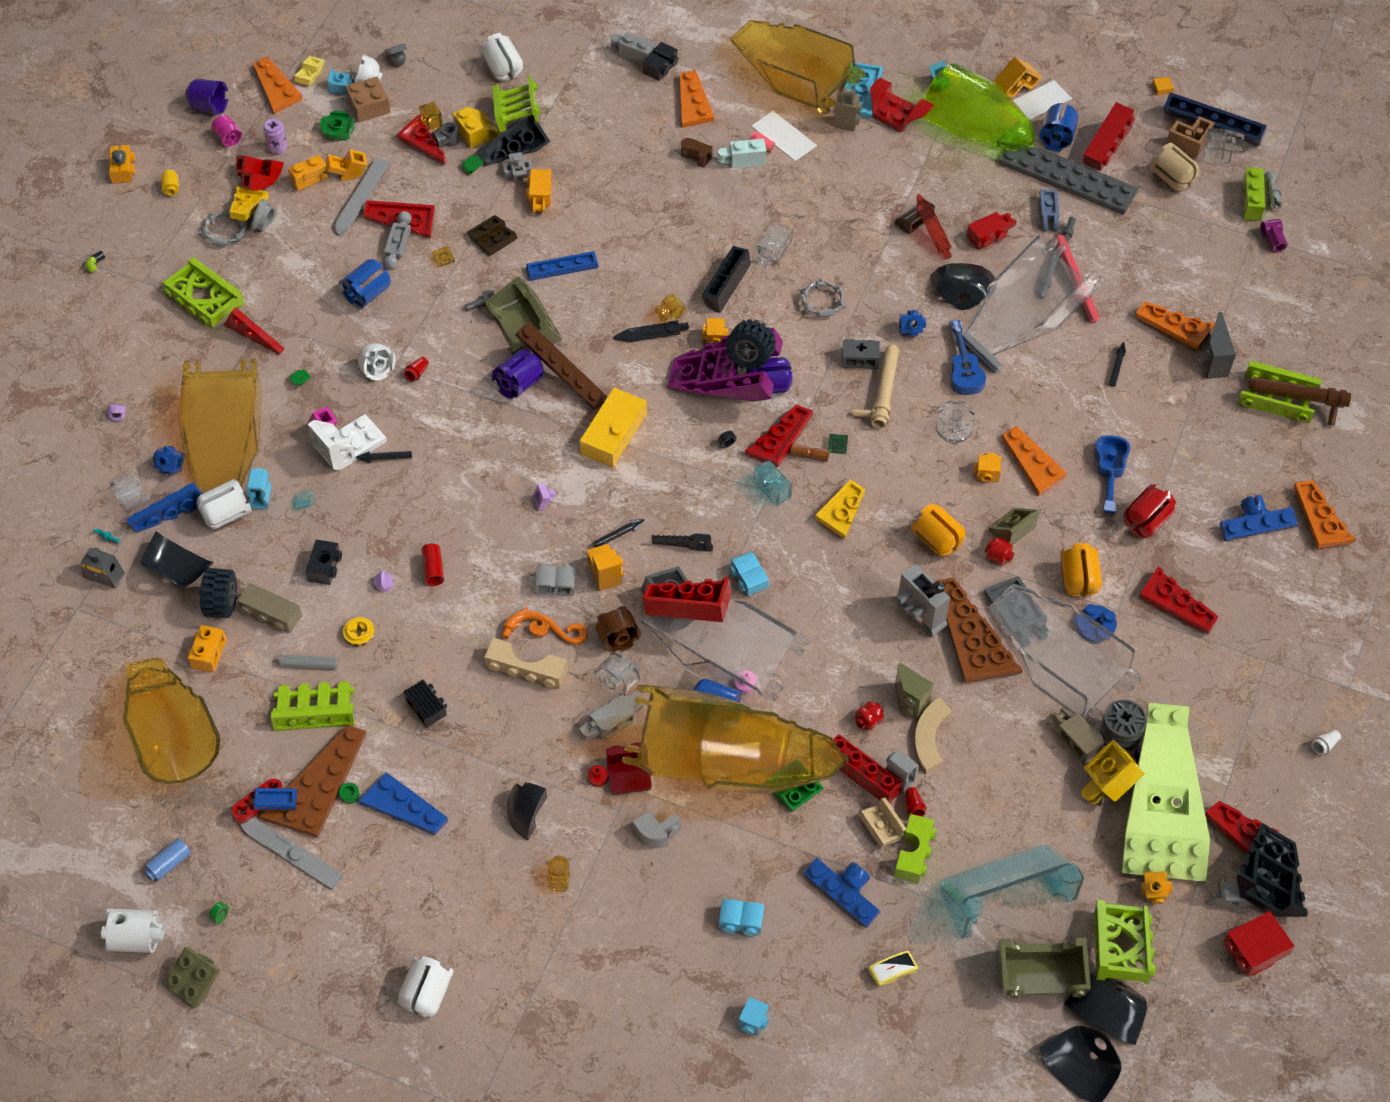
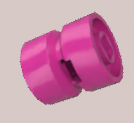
M220 115L212 122V130L225 146L231 147L240 142L242 132L230 116Z

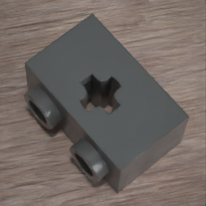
M843 339L842 368L878 369L880 341Z

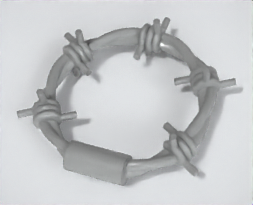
M230 210L221 211L214 215L211 212V214L208 213L209 216L205 226H203V230L199 233H203V236H206L207 239L209 238L212 244L226 246L233 241L242 242L241 239L245 228L251 222H236V224H241L242 230L239 233L234 232L233 239L227 240L210 237L209 234L213 233V231L209 232L207 226L210 223L212 224V222L216 223L214 220L217 216L227 215L226 219L230 218Z
M819 278V280L811 283L807 288L805 286L802 290L798 289V291H801L802 305L804 307L801 311L805 310L808 312L807 314L811 312L819 317L833 316L841 308L847 309L844 306L845 302L842 289L845 287L841 288L840 285L836 286ZM822 286L834 288L831 292L835 291L840 296V301L835 300L838 303L837 308L812 310L815 305L810 306L805 301L806 296H811L808 295V290L813 287L819 290V287Z

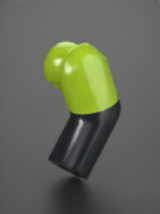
M99 251L87 259L85 268L90 273L97 270L96 263L106 258L104 253Z

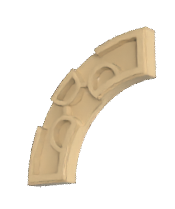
M941 697L934 700L924 710L916 727V755L925 773L943 763L936 748L935 736L940 724L951 715L952 711Z

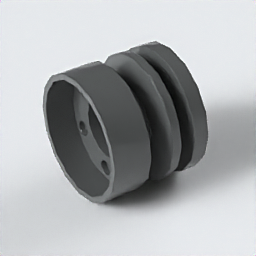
M1130 700L1112 702L1105 711L1099 733L1105 741L1104 745L1107 746L1114 740L1127 752L1134 750L1139 745L1147 724L1146 713L1140 705Z

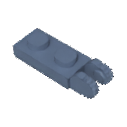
M1040 190L1042 229L1047 231V221L1053 220V230L1058 231V191Z

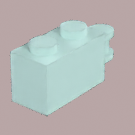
M764 139L730 142V147L718 150V162L721 164L731 163L732 168L766 165Z

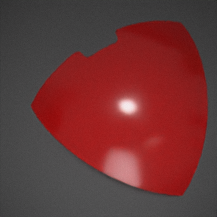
M236 156V172L242 178L241 185L247 190H262L271 186L280 176L284 162Z

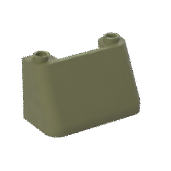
M519 276L485 301L488 307L486 309L488 314L492 318L496 317L509 337L510 347L508 349L512 355L520 349L530 350L515 336L516 332L527 322H530L552 344L562 339L561 334L535 291Z
M1075 938V942L1067 943V940H1063L1062 943L1020 944V941H1016L1014 945L1011 943V939H1000L996 946L1002 993L1007 995V998H1019L1020 995L1072 994V997H1083L1091 989L1086 938Z

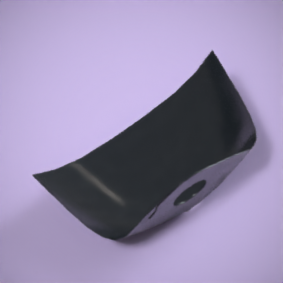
M969 263L946 264L937 268L931 274L940 295L960 310L970 309L986 300L992 293L996 278L988 269ZM963 280H968L969 283H966V284H965V283H962V281H963ZM961 293H967L970 296L967 303H961L958 300Z
M157 531L141 559L142 566L162 579L179 586L190 585L214 563L172 542Z
M1092 972L1089 974L1090 991L1085 993L1083 997H1072L1071 994L1064 1004L1074 1013L1103 1031L1127 1043L1136 1045L1147 1012L1145 997L1120 980L1113 978L1097 980L1096 972ZM1117 982L1123 984V985L1126 986L1127 988H1125V987L1119 985ZM1115 986H1117V987H1119L1120 989H1122V991H1121V992L1117 991V990L1115 989Z
M1085 1026L1069 1028L1039 1047L1042 1058L1049 1070L1071 1091L1086 1101L1103 1102L1120 1076L1122 1069L1121 1060L1115 1048L1105 1034ZM1096 1038H1100L1105 1042V1050L1100 1049L1096 1045ZM1091 1052L1097 1056L1096 1059L1091 1058Z

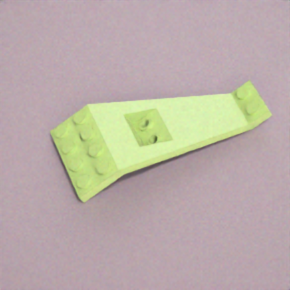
M1148 702L1147 724L1144 729L1138 766L1145 774L1133 787L1125 829L1122 873L1144 875L1146 872L1166 871L1167 878L1206 882L1210 837L1188 731L1189 706ZM1159 796V802L1153 803V797ZM1175 798L1180 799V803L1178 805L1173 804V800Z

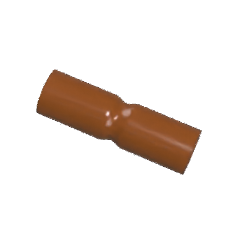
M793 444L791 455L810 457L823 461H828L830 450L810 448Z

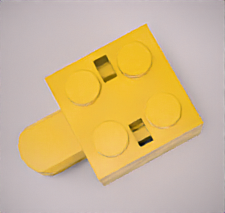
M1112 740L1084 767L1092 780L1081 790V795L1093 805L1099 802L1105 795L1116 802L1145 773L1128 752Z

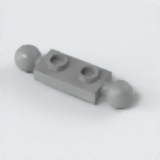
M406 211L399 213L397 217L399 223H393L384 250L385 256H387L384 259V266L387 269L396 268L398 265L396 257L402 258L411 231V227L408 225L411 222V215Z

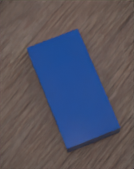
M255 788L254 810H296L297 788Z

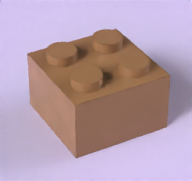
M378 76L346 85L348 101L358 122L391 113L389 99Z

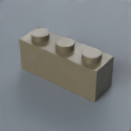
M249 583L237 600L240 611L244 615H251L261 623L271 624L279 631L284 630L290 633L302 617L300 605L252 583Z

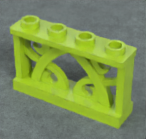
M192 257L188 260V264L167 280L162 281L163 292L168 298H173L180 307L186 308L192 316L198 317L204 325H208L213 329L235 307L240 308L245 304L242 292L195 257ZM179 284L178 287H181L182 289L178 290L175 288V286ZM194 287H212L210 290L211 299H193ZM213 306H217V307H218V310L213 313V311H214V307H213ZM206 310H212L213 314L208 313Z
M1097 900L1094 910L1097 980L1113 978L1149 984L1150 978L1155 976V964H1152L1154 947H1151L1153 931L1149 928L1152 924V914L1148 913V906L1134 907L1106 904L1105 900ZM1126 918L1132 919L1128 924L1124 922ZM1134 919H1138L1140 925H1134ZM1115 927L1117 928V930H1116L1115 932H1110V931L1107 929V928H1112L1113 931H1114V928H1115ZM1121 931L1136 943L1126 953H1123L1118 945L1108 941L1118 937ZM1109 950H1115L1116 952L1111 954ZM1127 962H1129L1130 965L1133 966V967H1135V968H1130V967L1128 966ZM1135 962H1140L1143 968L1138 969Z

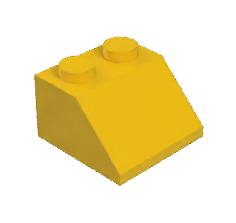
M465 107L453 113V120L458 127V133L470 148L489 141L500 133L482 111Z

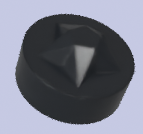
M729 430L722 433L718 437L717 442L721 448H728L735 443L737 437L733 431Z

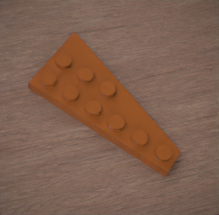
M953 577L935 580V582L945 583L944 592L950 597L946 621L964 682L971 683L1022 674L1023 668L1015 662L1011 652L1006 650L1001 643L1002 640L987 620L982 618L978 608L970 602L967 594Z
M346 725L288 786V788H297L296 810H266L260 816L261 820L318 838L338 797L339 788L344 784L366 737V730Z

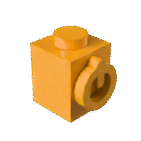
M707 318V324H703L702 340H706V344L710 342L712 344L721 341L722 337L728 335V328H725V318Z
M994 453L979 454L978 462L974 461L973 473H977L976 480L999 482L1001 456H997Z

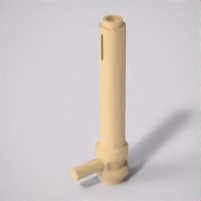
M893 344L885 348L876 401L873 404L872 410L853 409V417H871L872 426L877 429L885 428L889 422L890 401L899 356V349Z

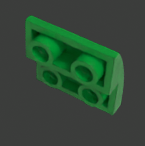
M798 759L765 782L770 791L791 812L824 790L813 773L809 774Z

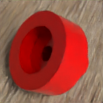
M600 765L592 766L587 773L588 782L594 787L605 785L608 780L607 770Z

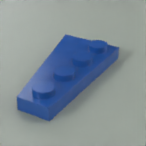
M193 482L126 519L136 533L161 524V520L176 519L178 514L186 511L188 513L195 512L197 498L203 492Z
M387 772L359 800V804L362 806L374 808L379 813H386L398 821L410 823L411 826L432 835H436L448 822L447 816Z

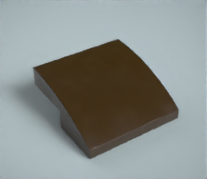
M493 215L467 232L469 237L490 256L518 239L517 234L506 227L505 221L496 215Z

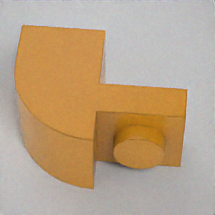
M349 149L344 158L328 155L325 159L327 171L340 174V180L345 181L358 178L368 166L365 153Z

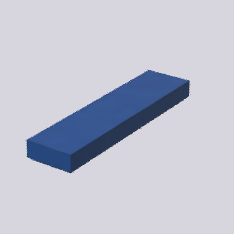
M595 251L526 264L530 281L599 268Z

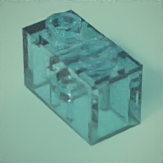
M770 460L754 469L753 482L776 506L792 497V483Z

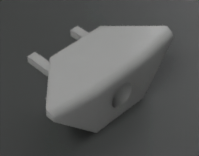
M1220 877V890L1207 903V905L1222 907L1254 906V904L1240 897L1237 882H1224L1223 877Z

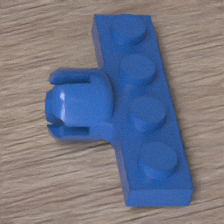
M1255 495L1254 498L1249 496L1241 501L1243 517L1219 523L1224 541L1292 528L1298 525L1293 507L1268 511L1261 495Z
M816 857L803 872L805 876L867 928L881 912L860 894L862 887L870 879V876L857 863L850 862L842 873L837 874Z

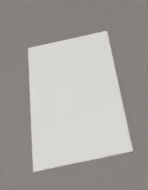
M1053 80L1004 104V106L1021 123H1024L1046 112L1052 105L1065 103L1072 98Z
M774 111L752 125L758 132L775 142L777 147L795 161L817 146Z

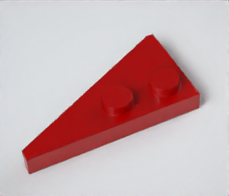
M417 115L398 133L399 140L443 164L447 163L444 152L438 147L437 141L429 132L428 127L422 122L420 115Z
M235 307L231 311L224 324L226 327L279 355L285 349Z

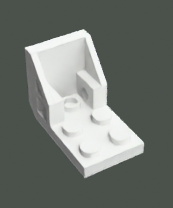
M366 414L340 430L331 423L317 420L308 423L313 447L334 470H342L358 460L356 459L357 456L368 451L371 452L387 442L385 435Z

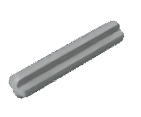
M970 333L963 335L965 345L995 373L1002 369L1003 365Z
M280 655L279 665L336 669L338 660L336 657Z

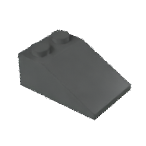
M1218 312L1209 345L1205 351V359L1201 364L1202 371L1205 372L1207 379L1228 377L1236 355L1222 312Z

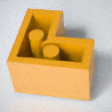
M1014 57L1008 62L1004 70L997 75L993 83L1004 95L1013 99L1023 86L1032 90L1041 80L1042 76L1031 64Z
M609 544L587 550V561L599 591L622 585L621 577L624 574L621 567L623 566L621 555H617L615 549H611Z

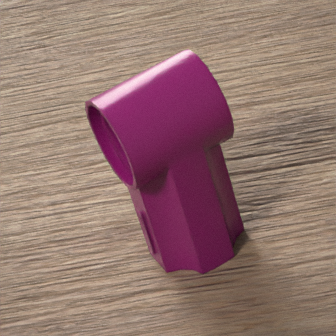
M1280 219L1262 221L1260 224L1262 236L1267 237L1273 251L1276 253L1282 252L1288 246L1283 234L1282 221Z

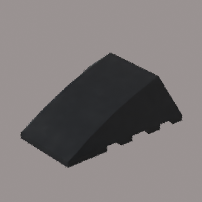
M1261 823L1236 876L1240 897L1266 912L1271 911L1274 917H1306L1308 915L1307 908L1303 906L1305 894L1300 888L1302 876L1297 870V867L1300 865L1296 842Z

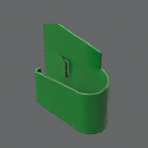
M476 154L471 155L462 162L464 163L462 169L468 175H471L482 165L483 161Z
M305 369L292 373L289 379L294 384L300 386L311 379Z

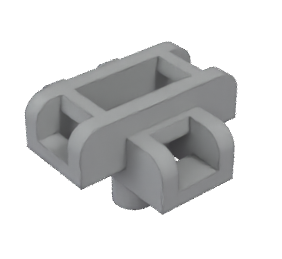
M522 152L509 154L510 163L503 164L505 178H514V180L522 176L527 178L531 174V169H533L531 159L523 160Z

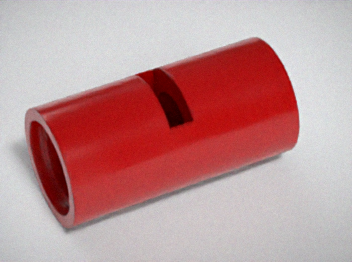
M426 544L421 548L425 583L429 586H438L444 582L441 549L438 544Z

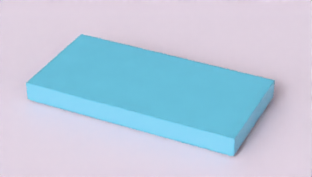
M851 62L844 88L850 91L854 89L856 90V95L860 96L862 109L858 115L872 118L873 106L870 87L879 77H882L883 67Z

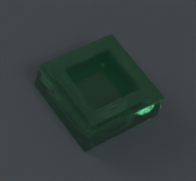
M830 434L828 446L830 453L847 454L848 435Z

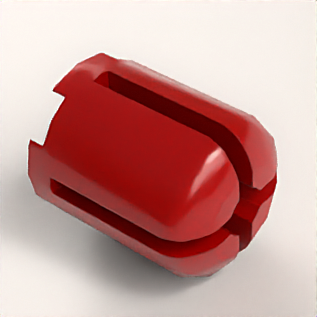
M1156 484L1147 486L1125 509L1123 514V522L1126 527L1130 526L1129 531L1140 538H1149L1155 535L1176 512L1174 505L1177 502L1168 490L1164 492L1156 488Z

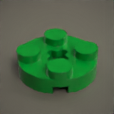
M332 111L327 117L324 115L320 121L321 132L325 139L348 140L355 128L353 118L345 111Z

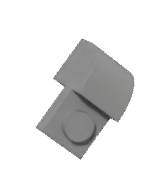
M649 811L633 821L634 833L644 845L650 848L668 846V836L676 835L681 829V819L677 814L658 823Z

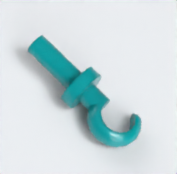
M93 529L94 532L103 536L104 540L120 543V539L112 536L111 532L107 531L105 533L103 530Z

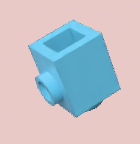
M749 997L740 1015L738 1027L746 1034L759 1035L761 1029L765 1030L768 1024L769 1005Z

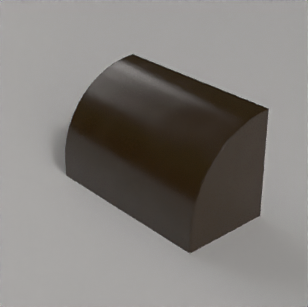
M926 200L921 201L895 220V224L909 235L934 218L935 205Z

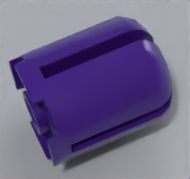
M520 349L492 370L491 377L492 381L495 380L500 387L499 392L508 399L517 398L542 378L544 368L541 360L535 353L528 349Z
M782 356L770 357L762 368L759 367L757 370L752 368L746 371V374L765 371L774 384L772 394L786 393L791 388L793 381L792 371H790L792 369L791 364L787 358Z

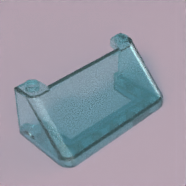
M1042 845L947 877L941 882L940 894L961 939L972 935L971 927L977 923L976 917L983 910L981 896L1043 875L1052 896L1061 895L1066 898L1068 903L1077 900L1084 877L1077 865L1053 847Z

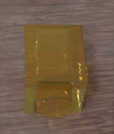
M435 101L419 106L422 122L428 127L429 131L440 128L443 125L442 114Z

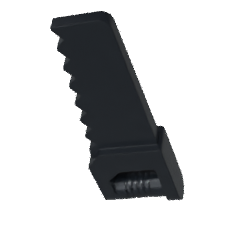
M695 533L690 536L652 535V544L687 547L690 550L713 551L709 534Z

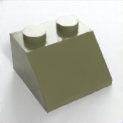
M902 663L898 665L895 680L899 707L906 716L917 720L930 704L934 683Z

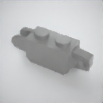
M635 692L626 698L624 695H621L618 698L611 699L605 706L593 710L590 714V720L580 727L581 735L586 741L598 735L601 739L607 740L632 725L635 719L634 714L643 707L642 694Z

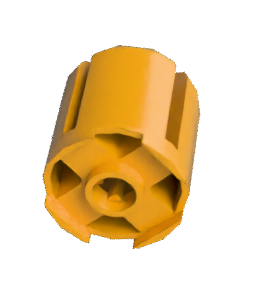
M931 503L920 512L923 515L916 523L913 521L911 524V531L941 557L949 556L958 550L966 536L965 528L938 503L937 505Z
M1090 543L1073 544V548L1066 551L1062 548L1060 558L1065 592L1070 596L1080 598V592L1082 591L1084 597H1090L1098 593L1102 587L1098 547L1095 549L1091 547Z

